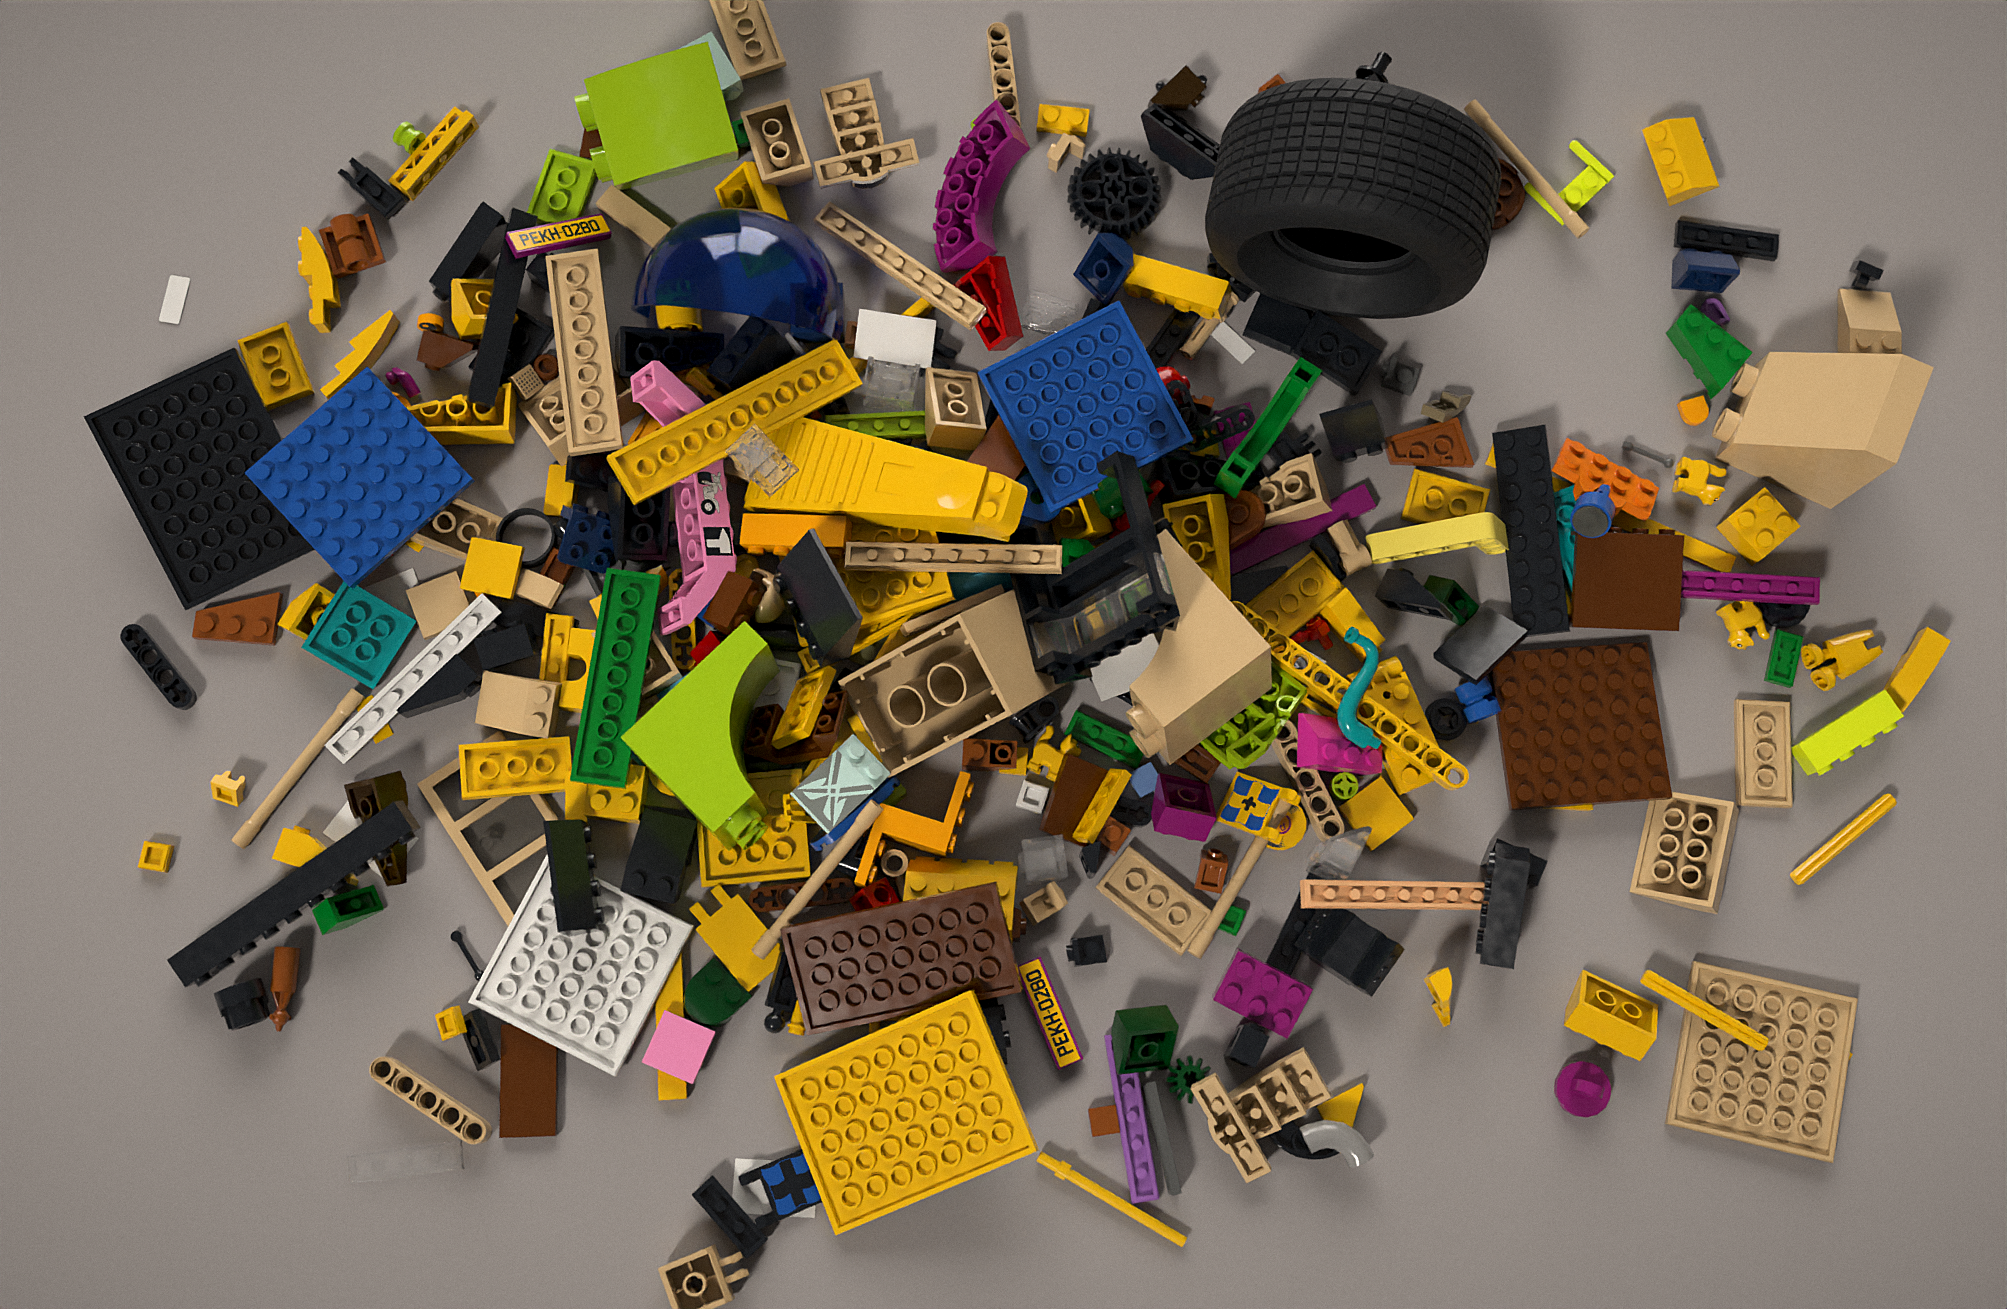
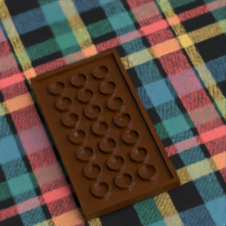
M997 881L783 926L780 929L807 1036L920 1013L970 990H974L978 1001L1019 993L1023 990Z

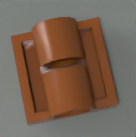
M368 213L355 217L353 214L338 215L330 221L331 226L319 230L336 279L386 263L372 219Z

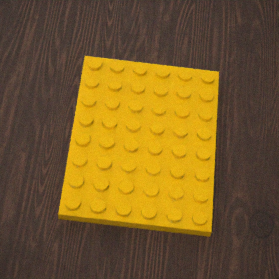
M974 990L958 995L774 1076L835 1235L1039 1150Z

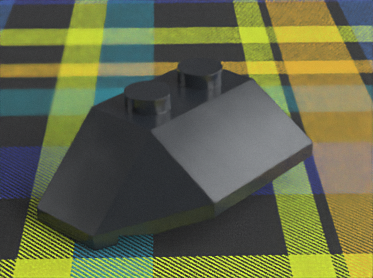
M1155 103L1142 112L1141 120L1150 151L1156 154L1160 160L1167 162L1178 170L1179 174L1190 180L1214 176L1220 144L1183 117L1169 110L1161 109Z

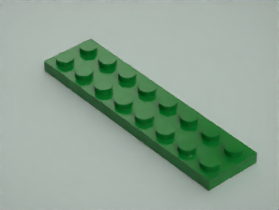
M607 568L570 775L571 782L626 789L632 750L623 741L621 736L638 721L662 580L661 575Z

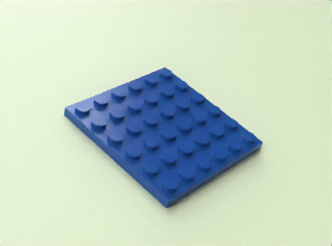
M1120 301L978 372L983 386L1051 514L1091 494L1092 491L1099 490L1098 483L1108 476L1099 474L1097 463L1114 452L1119 451L1134 456L1137 468L1140 469L1194 440Z
M368 367L361 371L245 472L250 480L352 589L475 482Z

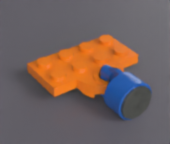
M1566 438L1562 444L1551 470L1574 483L1573 494L1576 503L1570 516V522L1578 534L1588 538H1597L1606 534L1611 527L1614 516L1621 509L1645 522L1651 514L1659 491V487L1655 486L1650 480L1638 477L1631 473L1628 468L1616 465L1604 455L1596 454L1585 448L1580 442L1572 441L1569 438Z

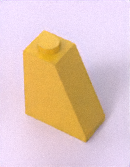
M1345 587L1324 607L1318 617L1321 620H1325L1330 630L1362 663L1366 659V652L1357 643L1350 644L1344 641L1347 630L1350 627L1358 629L1359 634L1373 641L1378 649V653L1383 650L1380 645L1385 639L1350 591Z

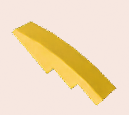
M391 310L349 341L355 350L334 365L340 374L320 389L328 400L366 367L371 369L377 362L400 324V321Z

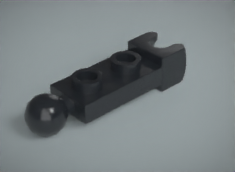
M781 939L780 952L764 1004L767 1007L773 1008L772 1012L764 1019L765 1029L770 1033H779L784 1029L786 1020L783 1012L793 1013L797 1001L783 939Z

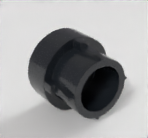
M262 978L241 982L214 993L221 1017H224L228 1030L234 1031L268 1019L270 1015L267 1005L269 1000Z

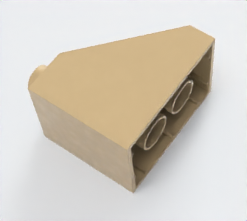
M1769 352L1754 367L1744 363L1734 377L1730 392L1740 397L1735 410L1732 411L1725 408L1714 426L1712 437L1722 441L1715 459L1832 509L1897 464L1934 367L1904 354Z
M1014 589L952 617L838 681L842 690L849 692L848 701L879 753L883 766L891 773L888 776L889 778L1014 714L1067 684L1055 685L1053 676L1035 672ZM1032 624L1030 628L1038 658L1052 650L1056 651L1044 626Z

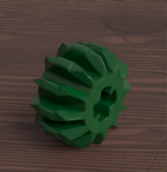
M1189 1055L1186 1058V1066L1181 1058L1176 1059L1179 1070L1169 1066L1168 1070L1176 1075L1175 1077H1166V1082H1175L1176 1085L1170 1087L1169 1092L1173 1093L1179 1089L1180 1092L1176 1098L1178 1101H1181L1185 1094H1187V1103L1192 1104L1194 1100L1191 1090L1192 1084L1189 1087L1185 1085L1184 1074L1190 1075V1072H1193V1079L1198 1082L1206 1078L1204 1074L1209 1072L1211 1068L1206 1066L1200 1069L1203 1063L1201 1058H1198L1193 1065V1058Z

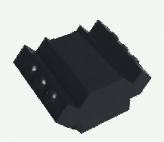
M1318 909L1294 944L1302 953L1310 957L1311 961L1347 985H1352L1371 997L1405 950L1398 942L1388 938L1383 932L1373 928L1359 919L1353 912L1346 909Z

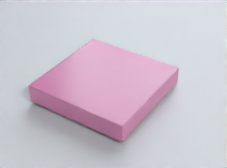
M664 1010L642 1063L694 1084L716 1032Z

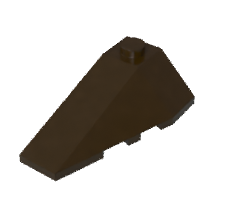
M401 770L344 785L354 819L360 818L362 823L395 801L403 800L408 807L407 785ZM400 843L391 848L393 853L381 861L375 859V863L387 887L407 883V843L402 846Z

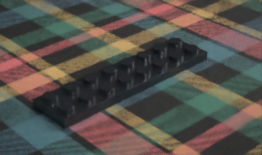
M1546 425L1494 432L1492 437L1502 522L1505 523L1509 550L1505 549L1513 621L1528 630L1527 637L1571 632Z

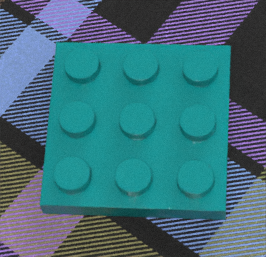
M343 581L301 648L374 689L413 628L416 620L359 586L352 589Z

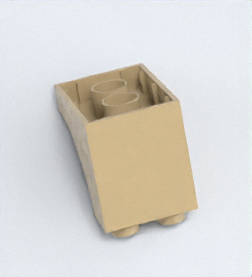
M1165 529L1157 535L1163 554L1161 570L1168 593L1175 596L1180 618L1176 631L1164 629L1160 645L1153 659L1143 673L1129 686L1133 707L1126 712V716L1134 727L1129 732L1130 736L1141 752L1148 758L1159 752L1168 764L1171 765L1272 688L1271 646ZM1148 577L1145 580L1153 593L1151 583Z

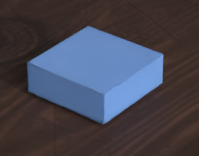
M1151 762L1130 772L1132 776L1129 781L1139 799L1155 791L1158 774Z

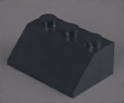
M751 313L706 370L707 378L716 385L714 389L723 395H727L789 363L795 355V351L774 326Z

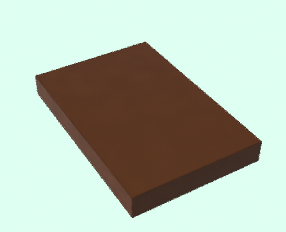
M1064 753L1039 830L1081 848L1089 846L1090 843L1078 842L1072 836L1107 775L1108 770L1071 754Z

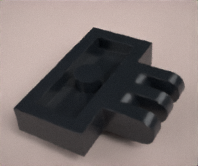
M1284 431L1279 435L1267 454L1280 470V466L1285 462L1310 454L1309 450L1315 447L1316 444L1312 440L1305 446L1303 445V442L1310 437L1307 432L1293 441ZM1320 449L1312 453L1314 458L1316 459L1322 454Z

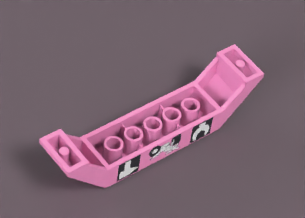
M651 361L630 377L633 402L640 403L663 427L706 405L660 361ZM724 459L672 485L683 584L666 605L657 609L660 635H668L689 625L716 594L728 570L731 572L736 571L737 557L733 549L732 540L734 532L730 525L729 514L731 508L727 500V478L724 475Z

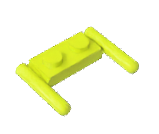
M1573 140L1570 142L1569 148L1588 167L1558 195L1577 213L1615 176L1578 141ZM1530 182L1526 183L1524 190L1563 226L1562 218Z

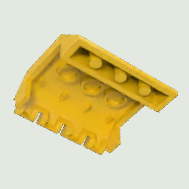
M916 856L915 860L910 859L908 863L903 901L997 881L1013 944L1012 928L1015 891L1017 890L1018 866H1013V862L994 861L993 865L989 864V860L967 859V863H962V859L940 858V861H935V857Z

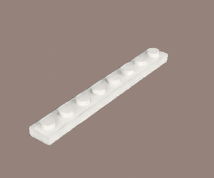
M483 593L479 595L324 746L343 764H346L398 714L397 709L455 654L459 655L502 612Z

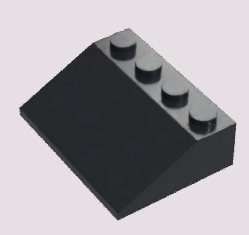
M812 528L805 533L778 564L773 578V586L776 592L781 593L784 598L786 611L789 615H793L799 635L806 639L812 659L817 660L822 668L850 657L863 617L816 531Z

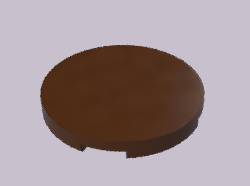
M1499 159L1501 185L1493 230L1510 224L1521 211L1525 201V191L1522 181L1518 176V171L1502 159Z

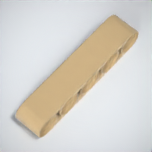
M995 22L987 29L986 44L993 102L998 100L1002 106H1010L1012 109L1006 111L1021 129L1010 33L1005 24ZM994 37H1001V38H1003V39L998 41V40H994L993 38H994ZM1001 59V60H1004V61H1006V62H1005V63H1002V64H999V63H997V62H995V61ZM1004 82L1009 85L1006 87H1001L998 84Z
M1288 720L1283 726L1288 732V737L1282 739L1277 736L1271 745L1293 789L1301 796L1300 803L1317 837L1325 843L1334 842L1344 833L1343 821L1318 771L1299 768L1297 763H1293L1288 759L1287 752L1291 750L1297 752L1298 732L1294 724ZM1305 774L1311 778V787H1304L1300 783V775ZM1313 799H1320L1323 802V811L1314 810L1312 807ZM1325 823H1331L1336 827L1335 836H1329L1325 833Z
M378 1057L371 1062L369 1073L376 1082L466 1143L482 1144L491 1137L492 1127L486 1119L397 1059ZM385 1062H388L391 1067L390 1074L387 1077H383L380 1073V1068ZM410 1077L413 1080L414 1086L407 1093L403 1089V1082L406 1078ZM429 1093H433L436 1096V1104L433 1108H429L425 1103L426 1096ZM452 1108H456L459 1112V1119L454 1124L448 1119V1113ZM476 1123L482 1127V1135L479 1139H474L471 1135V1128Z

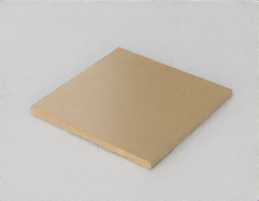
M1693 961L1687 992L1769 1039V1042L1763 1051H1758L1684 1008L1665 1124L1833 1163L1858 999Z

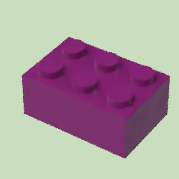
M1236 948L1212 995V999L1288 1039L1313 989L1304 982Z

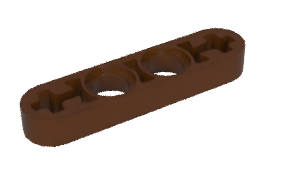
M847 878L826 879L821 885L824 891L823 898L820 901L810 900L804 908L850 902L849 899L856 892L855 886ZM806 882L757 888L749 896L750 906L759 913L784 911L788 905L782 902V893L785 890L792 889L797 895ZM841 883H845L846 887L851 888V892H847L845 898H842L839 893L831 894L833 900H828L827 884H832V890L839 889ZM777 890L776 899L779 906L773 907L774 901L765 902V907L760 908V905L754 902L755 899L759 898V893H763L765 897H774L772 891Z

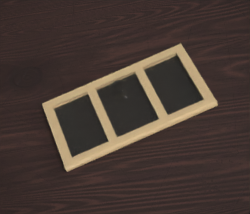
M497 731L481 743L507 741L501 731ZM458 757L417 785L505 923L509 926L547 855L543 821L559 819L543 794L462 800L460 761Z

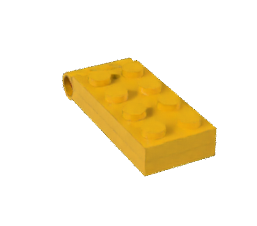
M1392 656L1380 661L1365 694L1439 747L1398 657ZM1360 670L1346 675V680L1352 683ZM1383 694H1386L1388 699L1384 698ZM1364 705L1359 707L1362 717H1371L1372 712L1369 707ZM1382 722V731L1388 735L1393 734V725L1389 722ZM1404 738V747L1409 751H1414L1416 748L1414 740ZM1381 742L1382 762L1397 796L1434 782V780ZM1432 754L1426 755L1428 766L1437 767V758Z

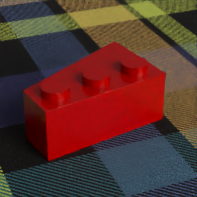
M988 256L953 284V286L986 307V314L975 327L988 351H1005L1023 337L1006 258L1005 256Z

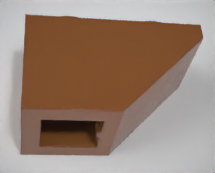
M963 739L962 770L999 771L1016 769L1018 741Z

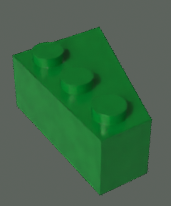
M1692 304L1688 306L1666 332V335L1679 354L1693 368V374L1697 380L1700 378L1707 388V394L1711 400L1725 387L1753 353Z

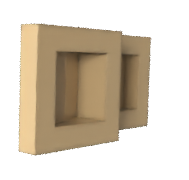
M521 568L515 595L529 599L537 605L552 609L564 585L533 571Z

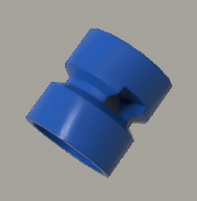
M1487 676L1477 685L1469 681L1455 688L1460 703L1466 705L1463 711L1469 724L1481 721L1502 711L1497 698L1490 694L1493 689Z

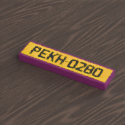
M600 213L507 232L505 239L515 258H521L611 239L612 231L604 216Z
M1041 956L1017 966L1022 986L1057 1069H1062L1083 1060Z

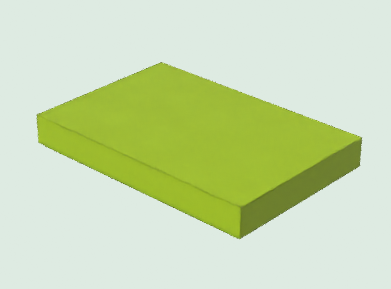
M549 149L527 213L538 216L537 224L545 225L582 217L597 175L593 161Z

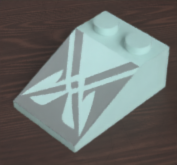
M853 734L799 784L790 795L829 834L891 773Z

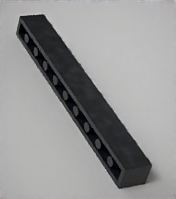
M403 800L391 803L167 959L168 963L184 987L195 984L197 987L204 985L213 978L211 973L217 969L220 972L235 963L234 957L240 953L243 956L258 947L257 941L263 937L265 940H268L280 932L278 928L285 922L291 924L302 917L301 911L308 906L312 909L323 902L326 893L331 890L335 893L348 884L346 880L352 875L358 877L371 868L368 864L375 859L381 861L393 853L391 848L400 843L402 846L416 837L414 832L421 828Z

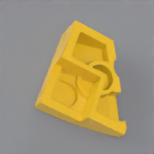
M1448 967L1436 970L1423 979L1436 1001L1431 1006L1443 1027L1450 1024L1452 977Z

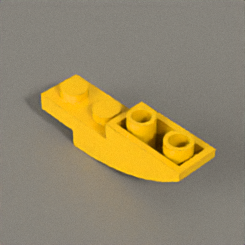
M301 227L298 247L300 252H302V261L298 262V270L300 276H303L309 284V296L312 300V309H309V320L320 333H331L330 308H341L338 281L333 274L328 256L321 244L307 227Z

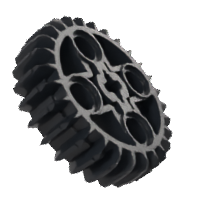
M1109 147L1107 154L1103 155L1099 149L1096 158L1090 153L1088 155V162L1082 159L1080 167H1075L1074 175H1071L1069 180L1067 202L1070 203V212H1075L1074 221L1081 220V229L1087 225L1089 226V235L1095 230L1098 233H1117L1120 237L1122 234H1125L1130 239L1132 230L1139 235L1141 227L1147 229L1148 222H1153L1161 201V195H1159L1161 186L1157 185L1159 181L1158 176H1153L1154 167L1147 169V160L1140 163L1139 154L1132 158L1130 157V150L1124 155L1121 154L1120 147L1116 153H1112ZM1107 168H1113V169H1115L1117 172H1116V173H1108V172L1106 171V169H1107ZM1124 169L1132 172L1137 177L1125 178ZM1099 171V180L1086 181L1089 175ZM1141 189L1145 193L1142 195H1138L1134 192V190ZM1111 190H1113V192L1115 193V195L1117 196V198H1115V196H1113V193L1111 192ZM1091 194L1095 198L1089 200L1084 198L1083 195ZM1143 207L1138 215L1129 218V208ZM1103 211L1104 220L1096 217L1091 212ZM1114 215H1119L1123 219L1121 221H1115L1111 217Z

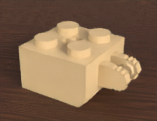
M716 1244L659 1267L658 1271L672 1309H714L735 1299L730 1283L749 1275L747 1269H740L734 1272V1274L727 1276L724 1265L738 1262L743 1258L741 1252L721 1259ZM693 1276L702 1279V1290H698L697 1287L692 1288L690 1282L694 1280Z

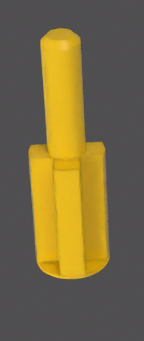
M696 367L689 371L685 379L704 396L709 394L715 400L723 397L714 389L716 385Z

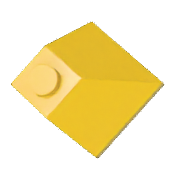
M494 279L452 280V321L460 339L481 338ZM516 313L513 324L518 320Z
M315 583L291 601L277 625L306 640L335 594Z

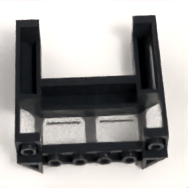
M1119 451L1098 462L1097 468L1099 474L1117 479L1130 528L1067 566L1063 567L1062 564V574L1010 573L1035 672L1053 676L1055 685L1093 677L1091 668L1099 666L1104 659L1119 655L1122 649L1139 644L1142 638L1149 634L1158 633L1163 628L1176 631L1179 622V609L1135 457ZM1022 515L1018 527L1010 536L1009 541H1001L1002 544L1057 545L1051 523Z

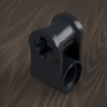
M1044 696L1028 708L1020 711L1008 723L1010 726H1015L1023 736L1022 741L1026 744L1039 735L1047 725H1050L1057 719L1059 704L1054 697ZM1049 703L1054 706L1055 711L1053 714L1045 716L1039 709L1043 704Z

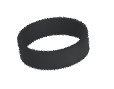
M521 508L510 512L502 519L497 528L496 542L502 543L506 527L518 517L535 515L546 520L550 525L552 533L548 549L537 559L522 561L521 568H533L546 562L553 547L556 548L557 535L555 534L554 525L544 513L532 508Z

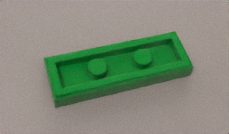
M1078 710L1075 711L1064 733L1066 736L1071 734L1072 738L1135 770L1144 755L1131 736Z

